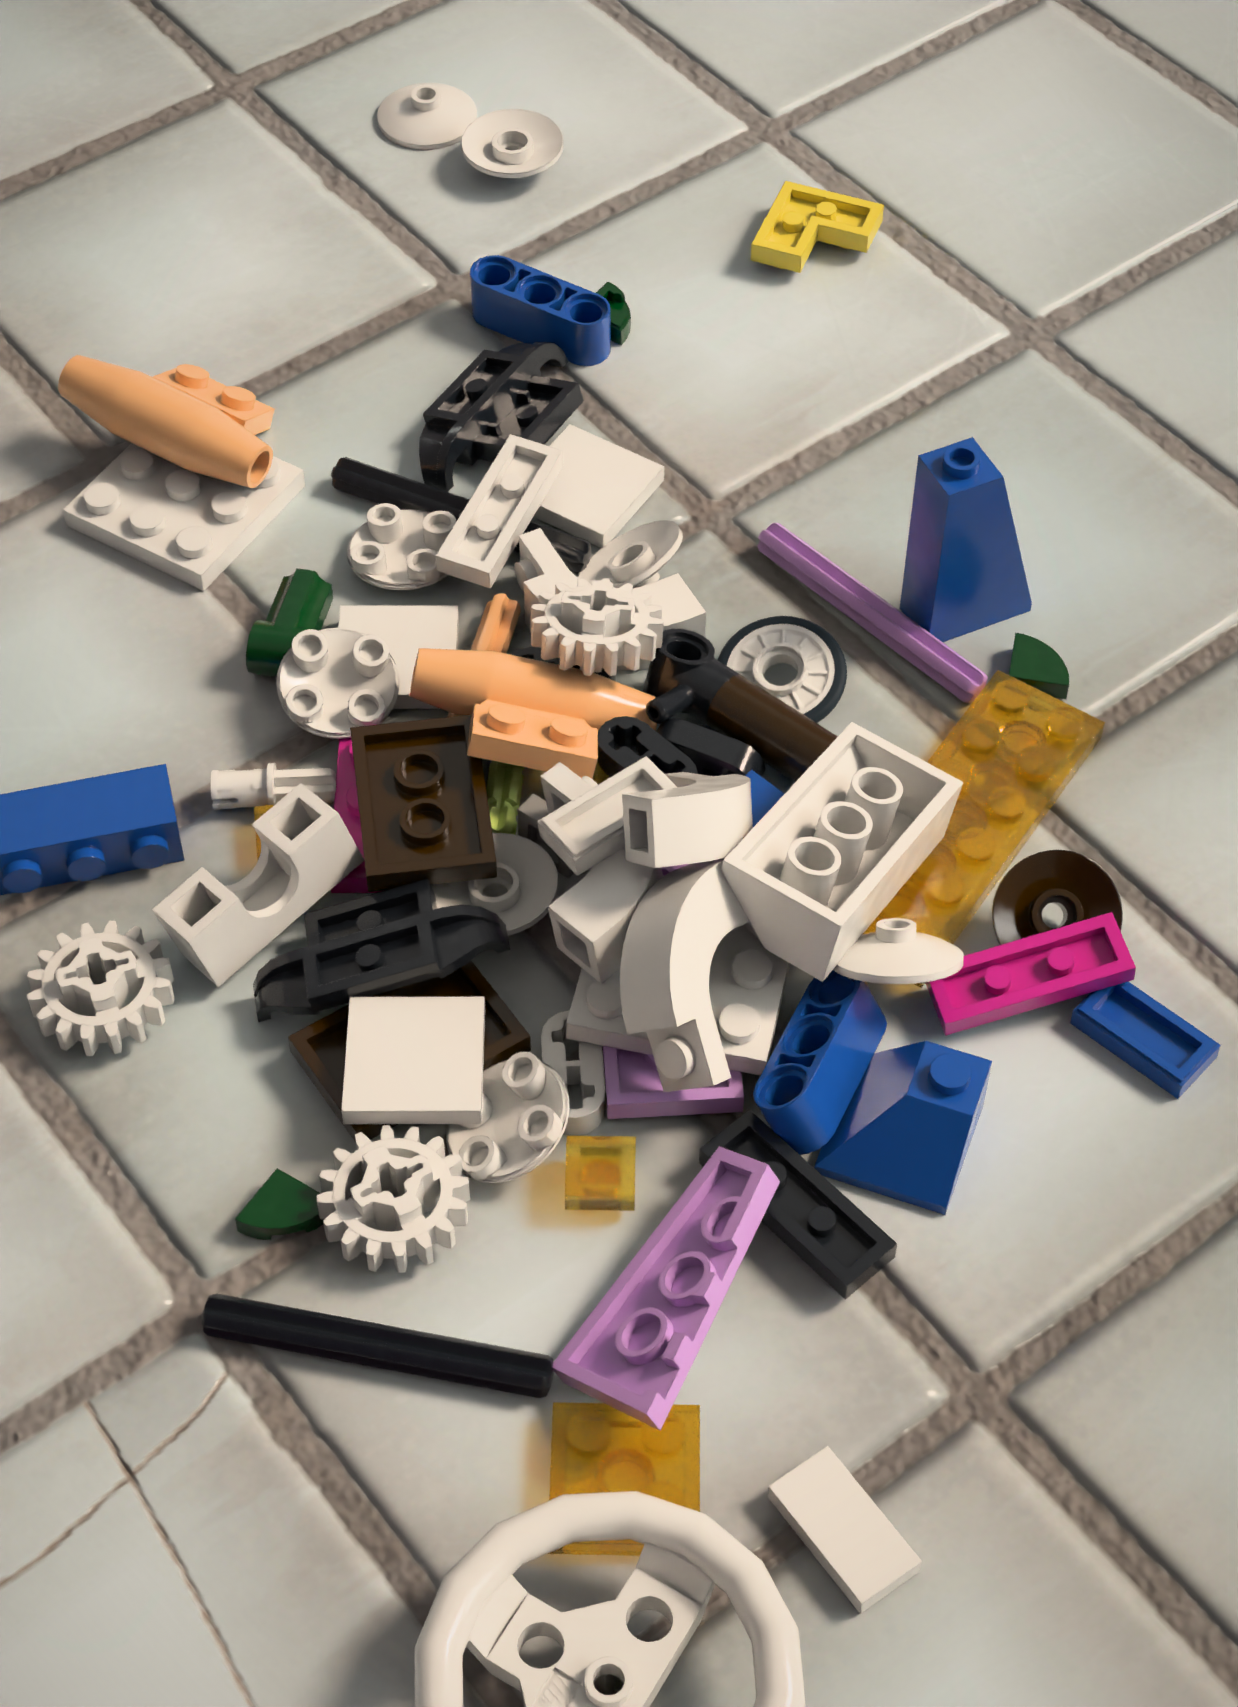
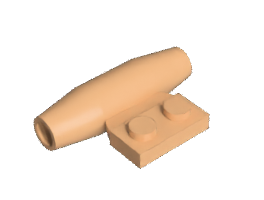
M76 355L67 362L61 372L58 382L59 394L109 432L188 471L248 488L257 487L268 474L272 464L273 450L255 435L270 429L275 409L255 400L256 396L247 389L221 384L209 378V373L203 368L189 364L178 365L177 368L151 377L137 370Z
M418 649L409 697L458 716L472 715L469 726L467 756L546 772L561 762L580 778L588 776L592 779L598 759V731L605 722L615 717L628 716L645 722L656 731L657 724L652 722L646 713L647 703L655 699V696L596 673L586 676L582 670L571 667L564 671L559 669L558 664L496 651Z

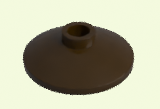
M1047 850L1022 859L1003 877L994 896L992 923L999 945L1056 929L1048 927L1042 919V911L1049 903L1058 905L1063 912V920L1056 928L1112 912L1121 932L1123 920L1122 903L1113 880L1095 861L1073 851Z

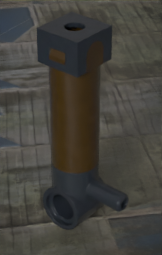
M668 629L663 631L662 647L656 648L655 659L650 661L643 688L644 693L656 697L646 705L647 716L652 722L660 724L678 713H689L718 733L751 746L760 754L764 763L794 782L804 774L838 737L715 659V649L712 643L704 636L685 629Z

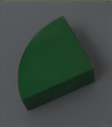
M606 282L596 293L606 298L610 304L611 341L622 345L630 333V309L625 301L624 293L614 284Z
M1015 632L1006 690L1066 699L1069 689V673L1062 658L1046 643L1034 637Z
M277 1168L235 1218L237 1231L260 1240H271L272 1235L291 1234L304 1229L306 1233L313 1231L324 1224V1219H320L316 1197L321 1193Z

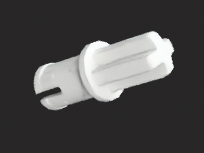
M268 763L265 769L212 770V806L214 810L241 807H269L270 809L300 783L325 803H332L335 800L336 773L330 768L277 770L275 763Z

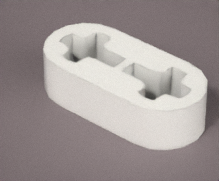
M568 1010L555 1014L543 1026L541 1053L542 1062L552 1067L560 1075L566 1088L567 1085L580 1084L583 1108H569L568 1122L563 1133L565 1135L579 1136L588 1134L596 1129L604 1119L605 1078L602 1045L577 1041L579 1045V1060L566 1061L564 1038H566V1022L570 1011Z

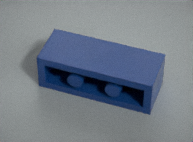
M166 764L0 794V895L27 893L37 888L74 881H90L100 876L137 869H153L163 864L185 860Z

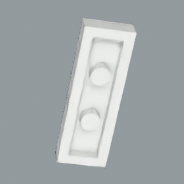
M510 434L437 552V571L491 589L519 542V535H522L563 468V451Z

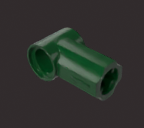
M296 568L295 573L283 577L266 621L257 620L251 628L246 648V667L249 673L277 678L280 663L284 655L291 648L293 638L298 633L307 629L317 631L322 629L333 601L332 584L320 578L316 571Z

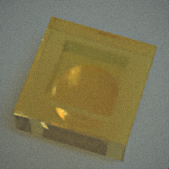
M567 1136L565 1210L635 1211L636 1137Z

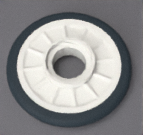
M774 616L750 623L728 640L718 657L720 662L816 723L824 719L836 707L844 692L847 680L846 660L833 636L821 626L809 620L793 616ZM777 663L792 665L798 672L796 678L791 683L783 686L770 684L765 680L764 674L768 668Z

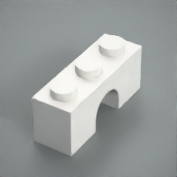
M301 783L252 824L261 841V853L255 867L245 878L235 884L224 886L207 870L201 867L152 909L181 954L217 987L221 986L364 861L339 813Z

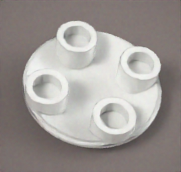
M390 503L375 505L367 512V522L355 531L349 541L347 548L349 565L353 572L363 581L384 589L412 590L434 584L448 575L437 571L436 554L457 520L450 512L442 510L430 513L413 509L400 510L396 505Z
M328 628L319 631L307 629L298 633L293 638L291 648L284 655L277 673V693L284 711L299 727L324 738L345 739L351 738V727L379 725L389 716L398 698L399 674L394 659L390 655L388 644L378 635L365 634L347 628Z
M530 1052L516 1053L508 1060L497 1063L483 1071L482 1123L447 1124L446 1143L449 1155L459 1154L462 1159V1171L465 1175L484 1183L511 1181L535 1169L552 1153L565 1131L570 1107L568 1091L560 1075Z

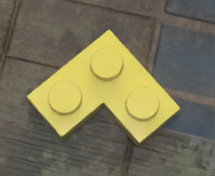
M785 181L751 244V261L800 273L817 241L867 253L883 221L884 204Z

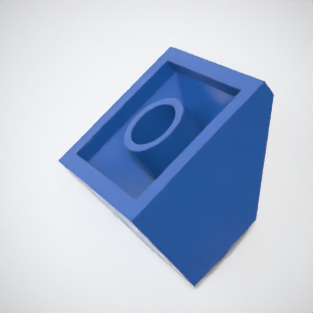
M929 1041L874 1053L836 1132L829 1142L821 1147L814 1168L822 1176L946 1215L984 1105L992 1061Z

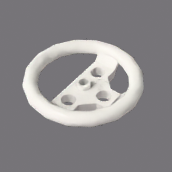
M639 1491L562 1494L495 1524L443 1577L414 1648V1707H463V1653L466 1647L490 1674L521 1692L524 1707H650L699 1626L715 1585L729 1597L752 1642L756 1700L753 1707H805L799 1630L763 1561L707 1514ZM631 1539L644 1544L634 1571L616 1600L561 1613L530 1595L513 1576L523 1564L573 1542ZM654 1610L660 1612L669 1620L671 1629L662 1639L654 1642H645L635 1638L630 1633L627 1623L632 1616L640 1611ZM536 1636L551 1637L564 1650L557 1663L542 1669L533 1668L524 1663L519 1656V1651L526 1641ZM613 1690L618 1691V1693L611 1695Z

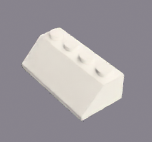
M851 722L723 860L721 871L764 949L823 982L943 839L963 782Z

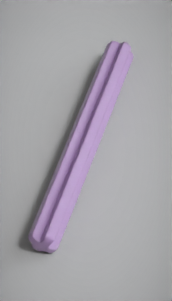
M772 523L766 530H762L758 537L760 540L758 550L964 703H972L978 696L983 694L988 677L975 665L780 523Z

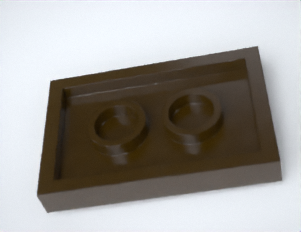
M472 715L350 728L368 892L388 890L428 878L431 885L497 877V861L482 758L467 756L469 726Z
M472 961L445 978L440 979L436 977L370 996H484L485 1036L483 1071L497 1063L508 1060L516 1053L531 1051L529 1033ZM349 1004L288 1036L290 1052L342 1124L341 1110ZM343 1124L355 1143V1134L362 1132L371 1140L380 1135L383 1125H390L391 1128L398 1125Z

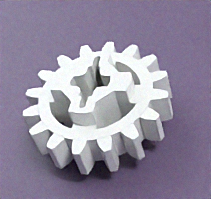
M578 578L577 587L570 588L560 582L555 584V594L541 592L538 604H532L531 645L532 647L541 648V658L543 660L560 658L559 669L564 671L574 665L580 666V670L586 676H590L593 672H601L602 668H604L609 676H615L617 666L621 665L636 671L639 669L640 659L653 661L656 648L662 647L664 625L662 607L651 605L652 595L649 593L633 595V585L629 583L619 588H614L613 583L608 578L592 580L591 585L586 579Z
M109 920L103 933H94L90 924L84 923L81 924V937L72 940L64 933L56 936L60 948L56 953L49 950H40L37 956L41 969L28 971L27 978L32 992L27 994L33 1017H37L41 1033L44 1037L56 1034L60 1048L65 1051L71 1048L77 1041H82L86 1056H93L98 1049L99 1043H108L114 1054L121 1053V1039L130 1035L139 1043L145 1042L147 1039L143 1026L146 1023L162 1026L165 1022L162 1006L174 1004L175 998L171 985L174 978L170 960L163 957L161 944L157 939L144 942L142 929L138 926H134L125 935L119 934L116 921Z
M383 1125L380 1133L381 1140L371 1142L365 1134L359 1132L355 1134L357 1150L354 1153L340 1148H336L333 1151L335 1170H321L319 1177L322 1193L316 1196L320 1219H324L326 1238L329 1243L341 1240L344 1259L350 1261L361 1252H364L367 1255L368 1269L370 1271L376 1272L381 1266L383 1259L386 1258L393 1259L398 1273L406 1272L407 1257L417 1254L422 1262L429 1265L434 1262L432 1245L438 1243L441 1246L452 1249L456 1244L454 1226H466L468 1222L466 1202L470 1201L468 1177L463 1176L462 1159L459 1154L445 1157L444 1139L440 1136L431 1139L424 1145L420 1143L419 1127L411 1126L404 1138H394L391 1126ZM439 1197V1201L436 1205V1198ZM434 1209L432 1213L425 1219V1213Z

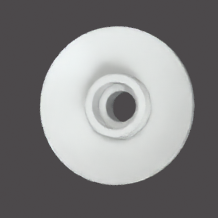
M419 83L405 86L388 95L378 108L377 119L378 126L383 135L395 144L410 149L434 150L462 141V135L467 126L477 119V109L473 100L466 93L455 87L439 83Z
M503 109L484 114L471 122L462 135L461 145L465 159L477 170L495 177L522 178L538 174L555 164L563 151V135L555 122L540 113L524 109Z
M669 520L654 521L638 526L618 536L598 550L591 557L587 567L582 572H579L577 577L586 579L589 584L592 583V580L608 578L613 583L614 588H619L626 583L632 584L633 588H638L658 581L660 578L658 571L666 565L678 550L683 539V533L675 522Z
M492 833L497 861L496 878L434 884L431 887L435 893L437 909L461 904L483 907L496 913L506 924L509 936L530 928L549 912L548 905L555 901L558 893V874L550 855L535 842L514 834Z
M888 918L876 923V932L862 934L833 970L842 976L863 982L917 984L940 980L957 973L963 967L964 955L961 949L943 939L916 932V923L912 920Z

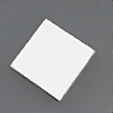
M569 424L550 445V447L563 451V468L533 517L576 537L588 540L591 544L602 548L616 536L664 481V466Z
M340 605L338 628L353 629L365 634H375L383 638L388 644L390 655L394 659L399 674V693L393 709H440L409 697L411 680L419 648L458 650V605Z
M350 997L341 1110L343 1124H481L485 997Z

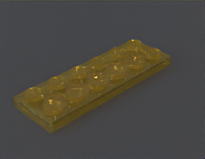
M997 670L927 762L963 782L943 839L863 934L876 932V923L880 920L903 918L916 923V932L932 935L954 944L1102 737L1105 722ZM917 983L914 985L922 988L925 983Z

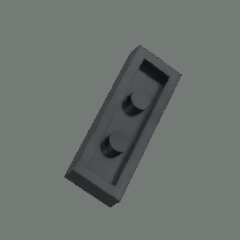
M750 1109L699 1149V1164L704 1167L719 1146L770 1166L780 1183L761 1222L845 1300L895 1258L897 1243Z

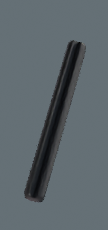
M348 457L340 458L331 472L332 486L335 489L377 504L390 503L396 505L400 510L413 509L430 513L442 510L450 512L458 520L469 502L467 498ZM530 521L523 534L541 528L571 572L579 573L587 567L592 555V544L588 540ZM519 542L514 548V552L520 553Z
M218 1293L208 1297L202 1313L201 1324L203 1332L211 1337L535 1398L546 1397L553 1381V1358L549 1355Z

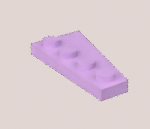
M720 1146L717 1148L553 1362V1371L563 1383L661 1431L780 1183L768 1164Z

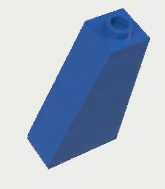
M973 437L918 455L900 610L942 642L1031 611L1032 601L1003 475Z

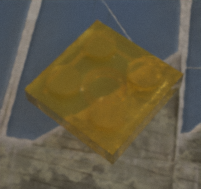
M553 1402L549 1500L562 1494L639 1491L700 1512V1405L673 1404L660 1431L605 1403ZM631 1539L573 1542L548 1554L640 1556L644 1544Z

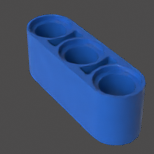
M499 255L486 256L473 263L470 268L472 316L478 324L522 343H555L563 349L568 361L576 365L594 366L608 358L611 352L610 304L606 298L507 257Z
M834 970L831 971L823 982L814 977L808 985L753 1092L754 1101L770 1128L799 1155L809 1154L820 1149L832 1138L887 1027L885 1015L867 982L842 976Z

